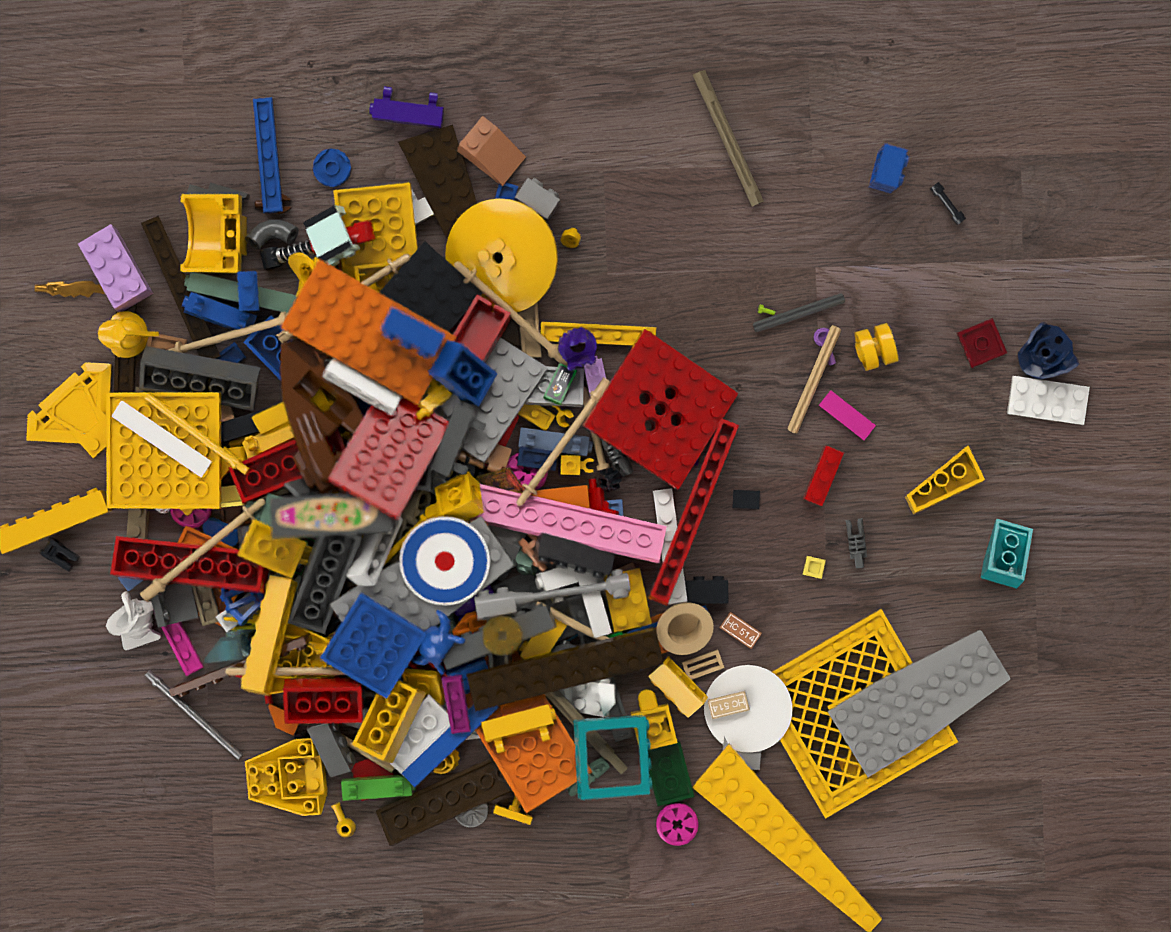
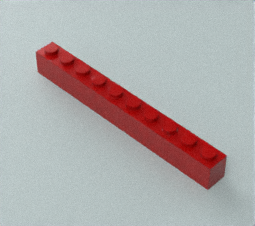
M722 418L719 422L649 599L666 606L669 603L737 433L738 424Z

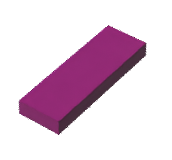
M462 675L443 677L442 683L451 734L471 732Z

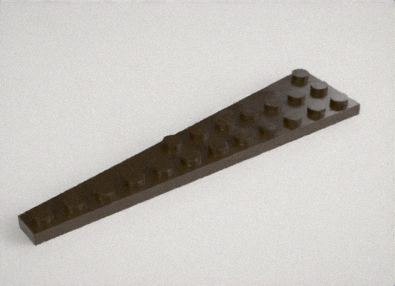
M453 124L398 141L447 239L457 219L466 210L477 204L463 156L457 152L459 143ZM511 318L500 338L513 346L521 345L515 322Z

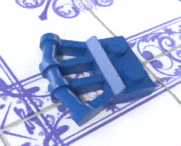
M221 589L220 598L226 605V612L238 620L237 623L240 626H244L249 618L260 609L261 601L265 597V594L250 592L251 595L233 603L231 598L245 591ZM254 601V604L243 615L237 610Z

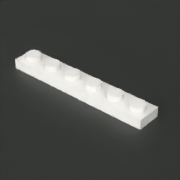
M672 488L653 491L657 524L667 526L661 552L662 562H664L677 529ZM683 568L668 605L688 602Z

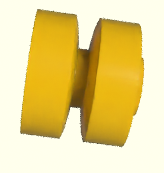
M887 323L874 326V338H872L868 329L854 333L857 355L866 371L879 367L878 356H881L885 365L898 362L896 345Z

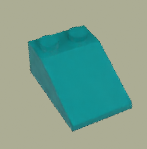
M996 519L983 561L981 578L1017 589L1025 580L1033 529Z

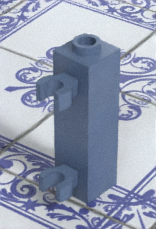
M521 428L518 447L523 446L553 451L565 434ZM573 435L561 453L587 456V452L591 453L593 442L589 441L590 437Z

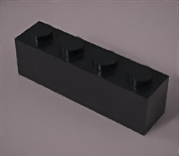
M542 532L537 536L533 557L538 558V562L556 563V566L559 568L567 569V567L574 568V571L577 573L585 574L589 572L595 578L604 579V577L611 575L615 553L602 551L573 540Z

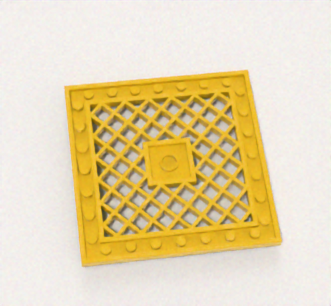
M882 609L877 610L772 671L781 679L785 686L797 680L795 689L789 687L787 689L794 692L792 711L793 707L803 709L801 719L791 718V720L800 722L798 731L793 723L790 722L786 733L780 741L825 819L958 742L950 726L947 725L916 749L867 777L865 772L860 775L862 767L859 762L850 760L852 751L849 746L840 743L842 738L840 731L837 728L830 727L832 718L828 712L821 710L823 700L832 702L827 706L830 710L862 690L860 687L855 689L857 681L866 683L865 688L874 683L871 682L873 671L883 674V678L891 674L887 672L889 664L892 665L894 671H897L913 663ZM872 636H875V638L877 639V641L871 640V639H869V638H871ZM863 642L861 651L852 649ZM867 642L877 644L874 654L865 652ZM880 646L886 657L878 656ZM847 651L845 660L836 658ZM850 652L860 654L858 664L848 662ZM864 655L873 657L871 667L861 665ZM877 659L886 661L884 671L874 668ZM830 661L828 670L819 668ZM834 661L844 663L841 673L831 671ZM847 665L857 667L854 677L845 675ZM860 668L870 670L867 680L858 678ZM813 671L812 679L803 677ZM817 671L827 673L824 683L815 681ZM830 674L840 676L838 686L828 684ZM843 678L853 680L851 690L841 688ZM801 680L810 682L808 693L798 690ZM814 684L823 686L821 696L811 694ZM827 687L836 689L834 700L824 697ZM840 691L848 693L847 695L838 699ZM797 693L807 696L805 705L795 703ZM810 697L820 699L818 709L808 707ZM807 710L816 712L814 722L804 720ZM820 713L829 716L827 726L817 723ZM803 723L813 725L811 735L801 733ZM816 726L826 729L823 739L814 736ZM829 730L839 732L837 742L827 740ZM800 736L809 738L807 748ZM813 740L822 742L820 752L810 749ZM826 743L835 745L833 755L823 753ZM839 747L849 749L846 759L837 757ZM810 753L819 755L817 765ZM822 756L832 758L830 768L820 766ZM835 760L845 762L843 772L833 769ZM849 763L858 765L856 775L846 773ZM820 770L828 771V776L826 780L824 779ZM832 773L842 775L839 785L830 783ZM845 776L854 778L843 785ZM829 786L835 787L837 789L831 791Z

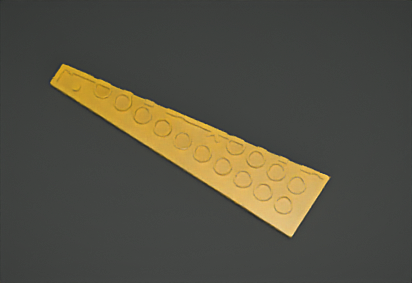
M729 743L694 783L692 788L864 930L871 932L882 920V917L860 894L856 887L849 882L842 871L835 866L834 862L821 850V847L793 815L786 810L779 799L772 794L770 789L758 778L757 774L751 770L744 759Z

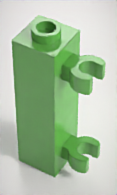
M402 774L344 778L341 781L343 801L412 796L413 790H416V787Z

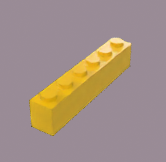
M97 488L87 491V495L80 498V495L69 498V503L63 505L62 502L52 505V509L45 512L42 509L34 512V517L27 519L25 516L15 520L16 524L9 526L8 523L0 526L1 554L9 553L111 512L112 509L107 508L105 491H98Z
M270 575L269 580L265 584L266 593L260 604L261 613L260 617L256 620V633L251 640L252 648L246 660V672L241 680L242 689L248 692L270 696L298 585L293 579Z

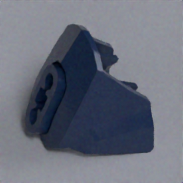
M1045 321L1041 322L1031 332L1029 339L1018 352V361L1022 372L1037 379L1065 374L1079 365V361L1073 353L1072 341L1060 327L1048 325ZM1056 337L1061 339L1060 344L1055 343ZM1043 349L1047 350L1045 357L1042 355Z

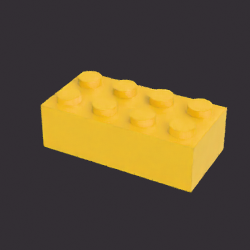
M401 680L397 681L387 699L376 693L352 745L382 761L393 763L426 693Z

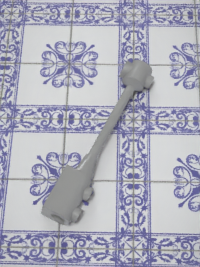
M622 569L611 571V575L603 583L539 593L508 591V587L497 589L495 594H489V590L480 591L477 593L478 596L474 597L477 621L513 616L517 613L516 607L530 604L534 601L607 590L610 595H613L614 599L625 598L629 596L628 592H630L629 577L627 573H623Z

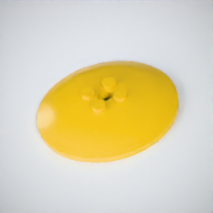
M491 199L480 202L466 210L457 219L447 239L446 260L452 266L456 262H461L470 271L476 269L475 276L516 312L528 309L541 300L555 278L558 252L553 233L546 221L535 210L521 202L511 199ZM497 252L503 255L501 263L496 262L494 259V255ZM482 293L481 297L492 302L493 309L491 312L494 313V306L496 304L492 300H490L484 293Z

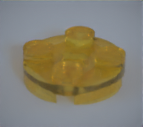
M506 616L494 617L484 626L483 642L490 652L498 655H507L513 653L520 646L523 633L520 625L513 618ZM499 631H506V640L498 639L500 636L498 634Z

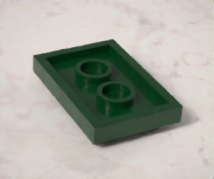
M680 740L675 744L648 750V758L651 759L649 776L652 779L657 806L695 797Z

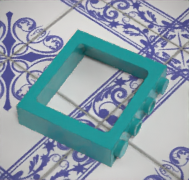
M631 715L573 720L577 795L579 799L650 794V789H652V779L649 777L651 759L648 758L650 740L647 739L649 721L646 719V716ZM637 727L640 784L590 789L588 785L586 748L587 731Z

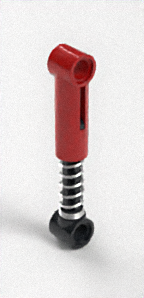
M372 220L358 222L346 227L352 244L376 240ZM307 240L305 243L300 242L299 245L294 244L292 247L289 245L287 248L271 247L259 251L264 270L283 266L282 264L286 260L288 261L289 256L296 252L304 253L307 256L310 253L316 255L311 241L308 242Z

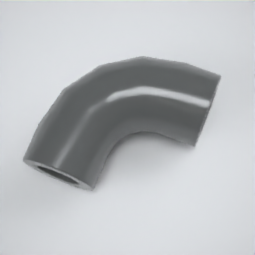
M267 220L255 226L246 235L245 240L257 250H260L268 240L273 238L291 244L297 238L299 229L283 220Z

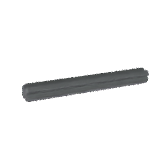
M840 293L754 322L753 327L755 332H759L845 303V298Z

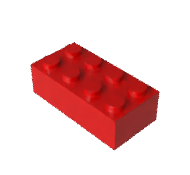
M353 678L285 679L283 686L285 724L363 723V684Z

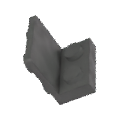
M167 585L163 593L160 592L151 599L158 628L199 617L191 585Z

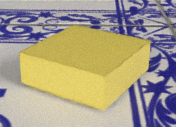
M806 556L803 575L822 579L826 560Z

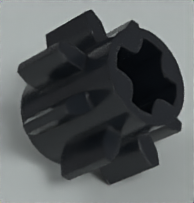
M613 467L600 471L602 476L598 478V482L602 489L610 492L620 488L619 483L622 482V476L619 471L613 470Z

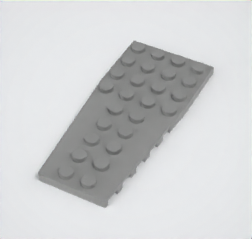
M482 516L469 523L483 537L490 557L487 578L478 592L513 566V561ZM399 560L381 570L375 585H357L331 602L330 606L339 619L343 621L360 592L421 629L426 630L440 623L436 613L437 610L449 616L469 599L453 605H437L419 598L405 583Z
M977 630V632L967 637L965 636L959 639V641L947 645L943 649L877 680L827 712L867 777H870L919 747L1008 682L1010 676L983 632Z

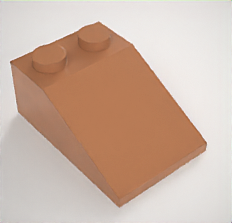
M484 116L480 118L461 141L457 152L502 187L526 158L504 133Z

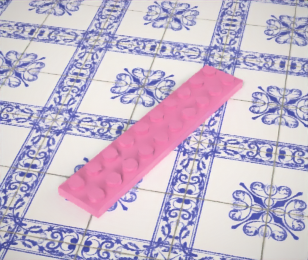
M480 484L484 513L470 519V521H474L482 516L487 525L539 536L540 533L544 532L602 551L655 563L660 561L667 526L531 495L522 506H518L516 502L522 493Z

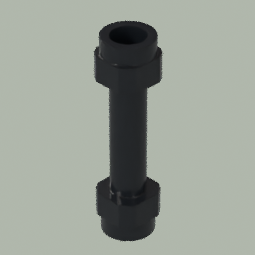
M938 182L930 190L934 196L937 195L953 216L951 218L953 222L958 225L966 217L962 211L959 212L943 191L945 188Z

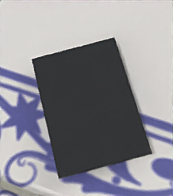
M733 490L732 508L759 509L760 491Z

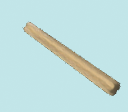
M833 325L830 327L788 426V430L792 433H798L841 332L839 327Z

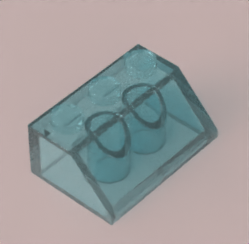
M243 628L227 632L226 636L220 638L205 657L204 663L238 660L249 656L251 652L247 640L249 632H243Z

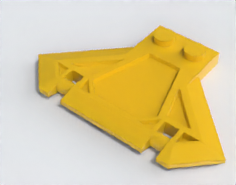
M85 362L81 366L84 372L80 376L74 372L39 404L42 410L38 414L33 410L28 414L27 441L79 443L92 458L98 456L106 448V393L111 392L112 364ZM90 377L92 381L87 385L85 381ZM48 416L50 419L44 423L43 419Z

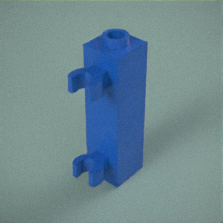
M193 292L190 293V296L185 295L182 307H185L184 313L230 330L254 325L257 317L251 313L240 312L237 308Z

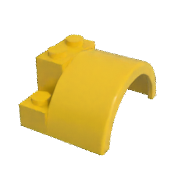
M182 194L181 202L185 207L188 220V250L186 259L181 264V272H241V255L247 256V241L245 240L247 235V217L242 215V196L239 194Z

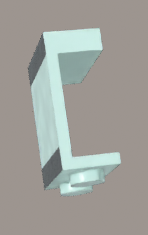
M337 205L303 222L318 260L320 259L331 266L337 265L342 258H349L355 255V251L361 249L359 245L352 244L341 216L346 214L345 209Z

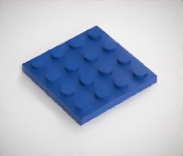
M360 592L320 659L387 699L427 633L425 630Z

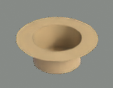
M677 604L666 610L660 617L656 628L658 641L664 649L673 654L687 655L697 652L709 642L712 636L713 620L706 609L697 604Z

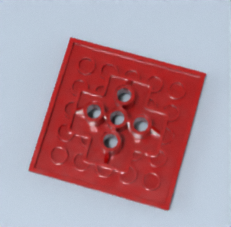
M643 329L582 426L678 490L738 393L651 332ZM666 389H669L672 393L670 399L666 397ZM641 394L646 397L645 404L640 402L639 397ZM656 405H659L662 409L660 415L656 413ZM672 416H675L677 418V424L675 426L671 423ZM646 421H649L652 425L650 431L645 428Z

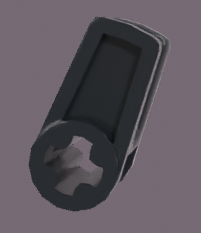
M50 536L47 539L48 543L39 553L44 558L70 572L73 566L67 560L59 557L58 553H62L69 560L78 561L80 556Z

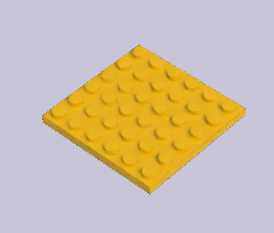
M220 392L150 393L221 447ZM106 393L107 508L221 509V456L145 400L148 393ZM124 401L209 459L211 464L203 476H198L114 419L112 414L119 403Z

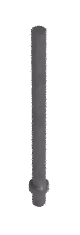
M150 670L144 675L152 682L154 687L157 686L235 758L239 759L243 755L242 752L178 695L171 697L170 688L162 681L160 676L157 677Z

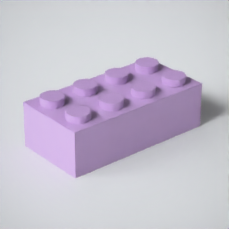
M110 224L78 243L115 310L118 312L125 311L153 294L120 233L113 225Z

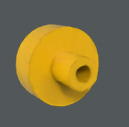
M570 228L563 231L560 240L564 246L576 248L579 245L581 236L576 228Z

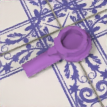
M819 328L814 333V341L818 346H823L829 329ZM833 352L828 360L829 366L836 364Z

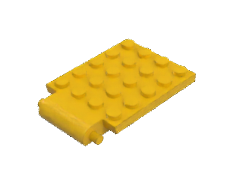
M411 182L333 190L335 205L344 207L346 212L345 215L341 216L345 227L352 226L358 222L372 220L376 236L374 241L356 244L361 249L355 251V255L341 259L343 273L359 282H363L389 265L388 259L394 262L404 254H409L411 257L418 249ZM394 271L369 287L380 292L395 275Z

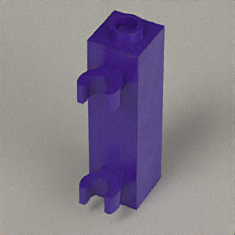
M384 86L383 99L374 98V103H370L369 114L372 115L373 120L442 128L444 108L437 106L438 93L430 92L428 105L391 100L392 87Z

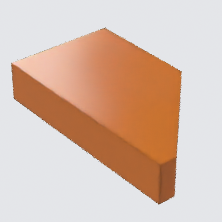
M476 611L466 613L452 630V634L459 636L470 631H479L478 628L487 625V620L477 621Z
M269 704L268 708L275 727L294 736L299 724H285L284 709L274 704Z

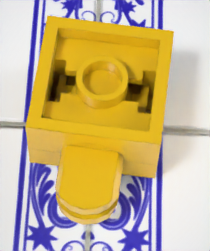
M467 471V474H461L435 487L437 502L425 509V516L429 520L438 517H451L466 522L484 513L480 483Z
M642 690L638 695L640 710L631 712V715H643L648 719L649 731H647V739L650 740V749L677 743L668 703L658 705L656 695L652 690ZM634 727L639 746L638 729Z

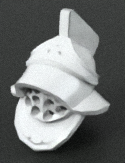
M123 592L121 596L124 606L113 613L107 621L106 628L109 633L121 635L124 650L159 640L161 634L151 629L154 611L152 602L149 601L147 603L144 600L138 599L131 600L130 593Z

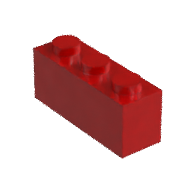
M824 445L803 499L823 506L844 452Z

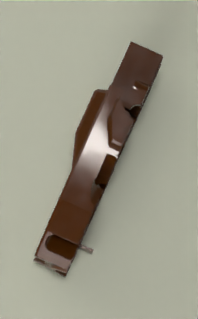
M296 337L281 345L280 360L282 400L289 425L299 449L294 455L293 460L308 488L316 486L320 495H333L332 492L334 490L338 494H346L344 489L328 481L343 453L336 451V456H334L324 436L327 435L329 440L335 431L341 427L353 437L364 417L351 392L322 377L326 370L324 361L326 359H333V357L323 351H318L314 346ZM321 387L336 398L335 402L326 412L311 401Z

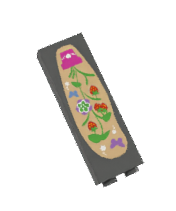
M352 494L270 498L272 539L391 532L392 528L395 527V518Z

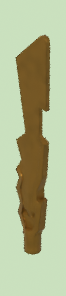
M65 281L35 284V292H47L52 296L59 294L63 297L72 296L75 298L78 295H83L89 298L94 292L105 294L102 286L95 284L93 281H78L70 284H65Z

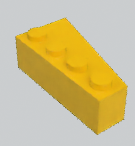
M966 446L905 497L913 515L985 481L969 446Z

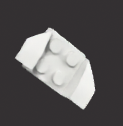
M611 678L559 690L579 713L608 717L610 709L616 703L615 685L610 684Z

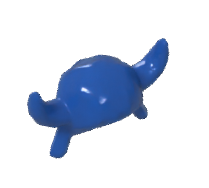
M437 610L436 613L441 622L440 627L431 626L425 630L427 635L419 646L421 656L414 655L411 661L418 665H426L430 662L436 667L440 675H443L445 672L441 664L443 658L455 642L463 644L465 638L452 635L450 633L451 625L448 616L442 611Z

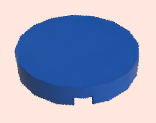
M339 149L323 150L314 160V176L325 186H340L348 180L351 174L350 160Z

